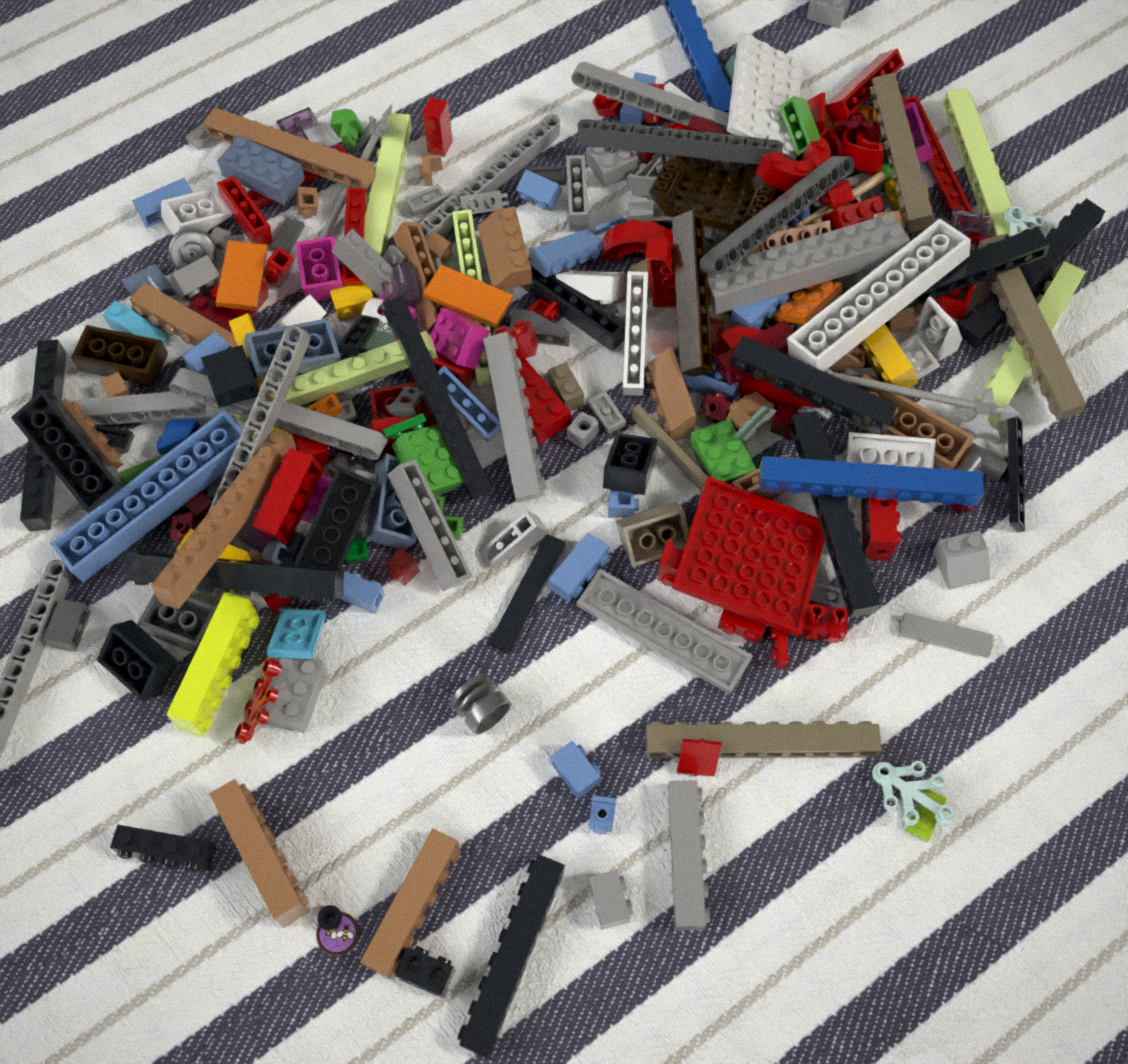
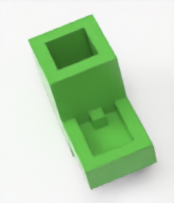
M351 109L332 111L331 128L338 138L341 137L348 149L355 148L358 134L365 131L363 124Z

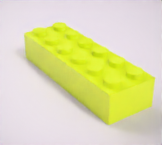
M228 592L223 594L166 714L178 729L202 737L205 736L206 731L211 729L213 716L222 705V696L231 685V676L241 663L243 650L249 646L252 630L256 629L259 623V616L250 599Z

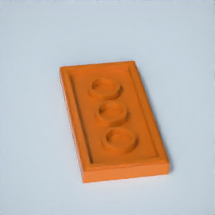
M228 240L216 297L217 307L257 311L268 245Z
M440 265L423 292L424 298L494 328L497 327L513 300L512 294L444 265Z

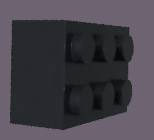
M616 432L604 466L603 489L628 492L634 495H645L656 460L658 439Z
M131 619L111 625L97 661L143 702L162 695L177 659Z

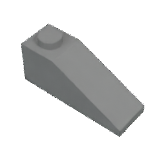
M526 510L485 545L479 553L488 567L492 568L533 547L549 532L538 516Z

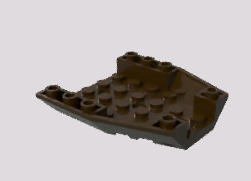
M676 155L663 164L649 194L665 216L673 218L693 210L704 217L705 226L735 232L772 203L776 188L763 181L756 174L758 164L746 163L745 168H742L740 165H730L720 160L713 161L711 159Z

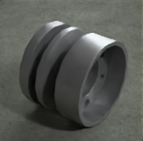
M485 673L479 674L463 684L450 700V707L457 711L459 717H466L465 724L474 735H480L490 730L504 718L511 708L509 699L501 691L495 692L496 684L490 682L489 676Z

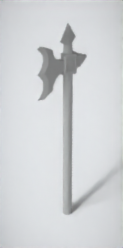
M392 104L382 114V118L377 122L376 126V119L372 116L369 117V124L364 129V133H361V139L353 149L357 151L369 139L360 159L368 160L377 140L381 139L390 130L391 126L386 121L388 116L392 114ZM345 186L319 238L329 236L346 203L347 189H353L352 187Z
M832 372V376L853 385L973 409L977 413L975 417L968 421H960L956 426L973 435L974 439L990 436L998 444L1000 441L998 429L989 424L988 416L997 414L1001 415L1004 420L1020 416L1009 404L1005 407L997 406L993 402V389L991 387L982 395L981 400L971 401Z

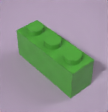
M792 96L781 104L779 108L798 157H803L809 142L820 140L821 138L807 100Z

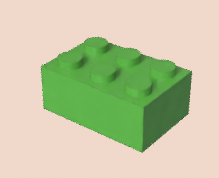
M730 419L691 432L690 447L707 476L733 485V481L756 470L741 439L735 437L737 432Z
M437 425L404 433L391 445L400 464L413 460L417 461L434 497L453 491L464 481Z

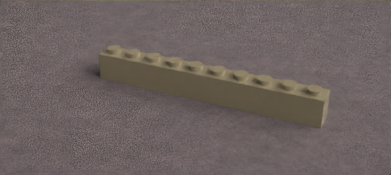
M895 72L872 78L873 86L870 87L871 98L875 97V100H873L874 110L879 112L876 115L878 125L882 124V127H880L881 138L886 139L884 141L885 153L889 152V155H887L889 167L893 166L891 170L892 180L897 181L895 192L896 196L900 195L901 197L898 199L900 211L904 210L902 217L904 218L905 225H908L910 233L927 229L934 224L933 212Z
M1002 234L981 240L978 249L988 243L998 242L1005 237ZM1020 267L989 278L992 291L999 298L1000 308L1007 315L1008 324L1015 332L1017 343L1021 344L1024 358L1027 362L1029 361L1032 367V375L1040 384L1041 394L1046 397L1049 403L1048 406L1051 414H1054L1057 421L1081 414L1086 406V402Z
M748 721L743 724L721 722L719 725H710L709 722H698L696 725H687L686 722H675L673 725L653 722L650 725H646L645 731L646 759H679L683 738L695 740L703 738L706 741L721 742L719 758H878L882 752L879 724H872L871 721H861L858 724H849L847 721H838L835 724H826L824 721H816L812 724H803L800 721H793L789 724H779L776 721L756 724V722Z

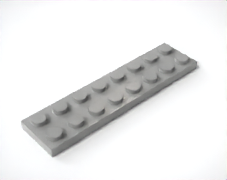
M602 569L598 570L576 602L577 607L729 695L753 658V655Z

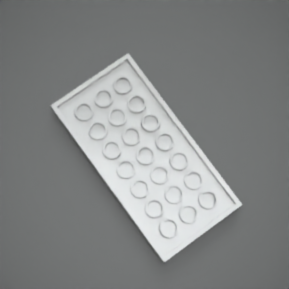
M743 31L738 35L727 132L737 136L779 140L783 143L782 155L790 160H795L796 151L779 106L792 96L800 97L802 63Z

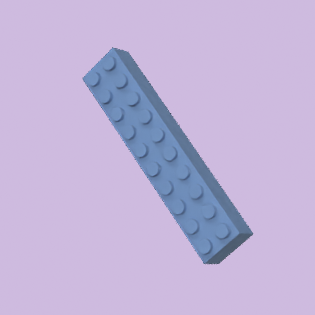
M223 410L57 537L50 545L70 572L84 583L223 475L243 430Z

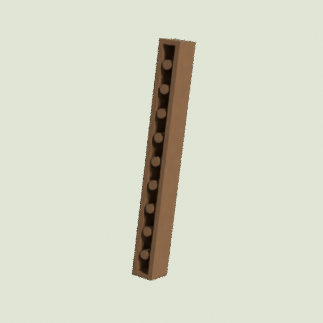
M214 107L203 122L206 132L210 137L232 144L240 135L300 163L302 170L355 189L366 188L367 190L376 177L373 163L366 159L363 160L352 154L340 152L335 148L323 146L320 143L309 141L286 131L283 132L272 126H266L258 121L244 118L241 115L229 113L227 110Z
M275 430L270 434L155 579L151 587L160 604L180 609L261 503L264 494L269 492L272 478L281 467L283 455L288 453L289 448L297 450L292 434Z

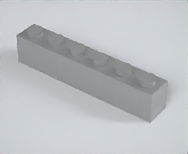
M413 460L398 465L387 476L443 591L463 584L473 575L417 461Z
M697 780L668 782L675 931L704 930L706 923H710L709 908H705L704 898H708V884L703 883V874L707 873L706 859H702L701 849H705V835L700 834V826H704V813L699 811V802H702L703 797L702 788H698Z

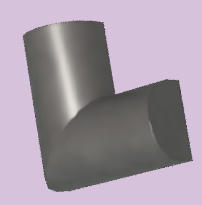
M972 442L954 470L979 471L998 482L1008 467V462Z

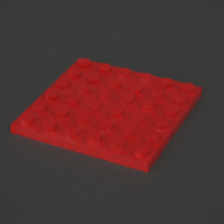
M708 476L703 486L671 589L798 637L802 631L825 541L819 520L810 514Z

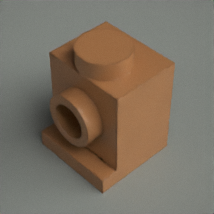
M297 187L295 195L297 215H302L303 218L316 216L318 211L317 188Z

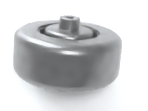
M187 227L174 234L169 244L168 253L174 267L180 270L206 255L209 256L214 265L217 249L213 238L206 231L196 227Z

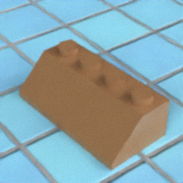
M514 206L495 210L478 226L491 284L498 289L531 284V266L516 208Z
M670 347L647 364V372L644 373L646 384L651 386L650 396L652 401H656V414L658 418L662 419V429L674 441L691 437V432H694L696 413L673 348Z

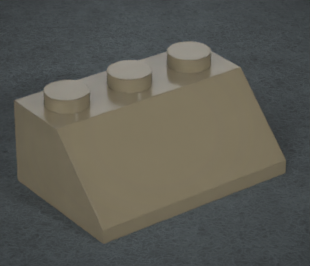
M677 502L616 520L620 540L631 567L660 559L667 540L675 542L674 547L683 550L689 534L684 508Z

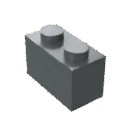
M59 599L57 605L52 609V618L44 630L43 640L52 648L76 652L91 611L84 603Z

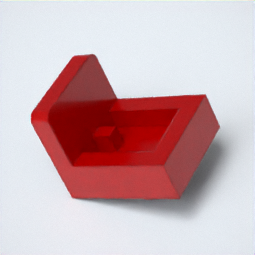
M597 94L592 101L599 116H617L623 106L622 102Z
M538 298L528 311H533L553 322L559 314L558 302L553 301L552 304H549Z

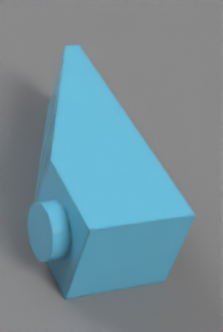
M114 301L103 313L108 326L114 331L162 340L163 344L169 339L166 334L134 310L117 301Z

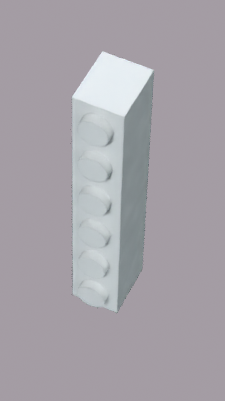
M628 271L623 395L643 396L648 272Z

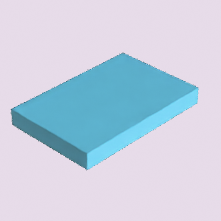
M282 609L267 649V657L313 659L325 622L326 612L324 610Z

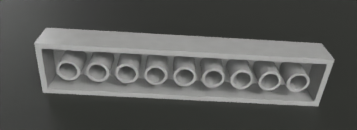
M894 213L752 254L741 259L722 275L707 273L709 302L715 314H719L733 308L753 304L877 267L910 242V238Z

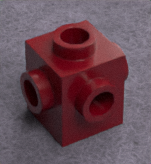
M717 391L714 394H707V397H703L700 408H702L701 414L706 415L705 419L715 423L718 420L724 421L730 412L728 411L729 407L734 401L726 399L727 395Z
M192 512L173 516L172 529L170 530L172 541L179 546L190 528L195 530L201 523V520Z

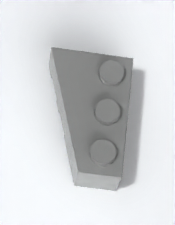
M656 153L652 156L653 160L647 165L643 163L637 173L634 175L630 173L627 178L632 195L652 197L649 192L663 164L676 155Z

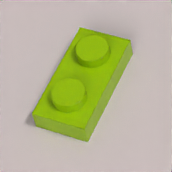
M922 790L923 794L939 805L945 804L947 798L931 790ZM917 802L914 810L919 814L918 823L914 826L907 825L905 831L928 842L937 823L935 813ZM914 815L910 818V820L916 819Z

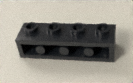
M117 824L110 845V849L116 852V856L119 858L130 860L131 857L140 858L139 860L150 864L158 861L163 862L165 866L177 868V865L186 866L187 870L200 872L201 869L210 871L217 848L209 840Z

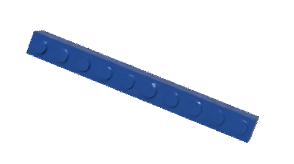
M664 0V7L707 105L729 113L732 92L729 79L725 77L723 66L718 62V55L713 51L712 41L708 40L706 29H703L702 20L697 15L696 6L692 4V0Z
M763 456L759 466V490H766L768 492L785 491L791 494H827L834 497L854 496L858 499L869 497L878 500L897 499L901 502L911 500L920 501L921 503L939 502L944 505L963 504L964 506L978 505L984 496L982 472L770 456Z

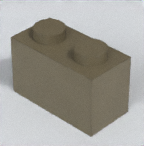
M567 362L548 369V383L567 408L572 412L584 407V393Z

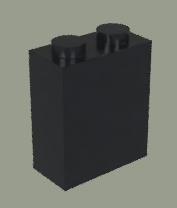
M242 345L201 357L219 408L258 396V385Z

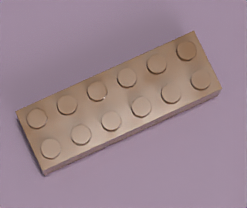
M864 374V375L861 377V378H865V379L874 380L873 378L867 376L866 374ZM855 385L898 406L890 426L883 434L872 432L868 427L861 424L854 425L870 434L936 439L933 468L955 469L974 438L973 435L901 394ZM841 416L842 418H844V419H846L847 421L851 422L848 418H845V417Z
M233 779L209 793L273 919L284 928L309 913L306 905L310 902L304 891H301L300 887L295 885L299 881L294 872L290 870L288 865H284L288 861L283 851L279 849L277 844H274L277 840L271 829L264 823L266 819L254 803L256 800L251 791L247 789L244 783L240 785L236 779Z

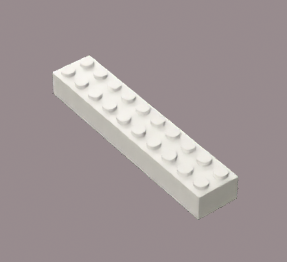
M937 220L787 338L789 354L795 359L824 372L968 258L970 255L971 239L943 220Z

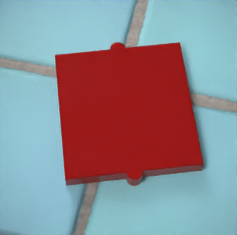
M683 738L677 773L693 774L694 776H715L722 743L706 741L703 738L700 740Z

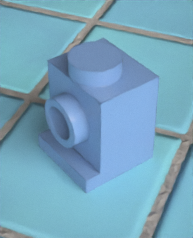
M610 490L608 518H612V516L629 517L634 515V511H639V498H635L634 494Z
M593 795L589 819V829L593 830V833L605 835L607 832H612L616 807L615 798ZM604 812L607 814V816L604 818H600L598 816V813Z

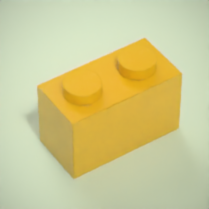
M364 282L363 286H346L330 291L338 321L361 315L367 301L373 298L371 289Z

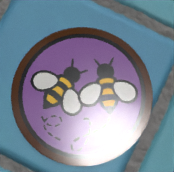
M341 912L342 922L335 930L327 931L318 925L316 932L317 943L329 955H343L349 952L357 943L359 937L358 924L351 915L345 912ZM328 915L326 921L328 923L332 922L334 915Z

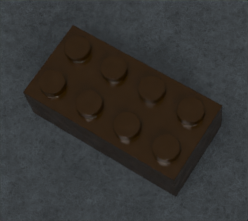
M86 325L71 359L80 372L105 377L119 372L124 381L154 387L168 352L162 340Z

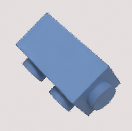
M344 571L343 596L338 598L375 614L385 597L382 585L374 580L367 581L355 572L348 573Z

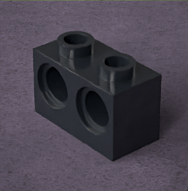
M416 946L415 950L408 947L395 976L398 980L444 999L456 971L454 966H451L452 961L442 956H438L437 959L428 956L429 951L419 946ZM413 960L422 961V966L417 972L409 970V965ZM437 969H442L445 972L444 978L439 982L433 981V972Z

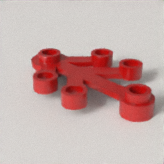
M271 657L265 660L262 667V674L266 678L265 680L260 678L256 680L253 687V700L249 699L245 705L244 722H240L236 728L234 739L238 740L240 744L244 745L247 741H251L254 735V728L258 724L265 725L267 723L269 712L262 710L267 702L275 703L279 690L271 687L268 689L272 677L279 675L282 664Z

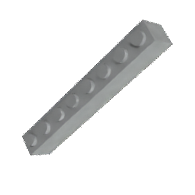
M508 332L483 338L515 499L523 502L545 496L546 482L540 474L542 463L540 457H537L536 449H538L536 437L532 435L531 429H534L531 416H528L527 409L530 408L527 396H524L523 389L526 388L524 378L520 377L519 369H522L519 357H516L515 350L518 349L516 339Z

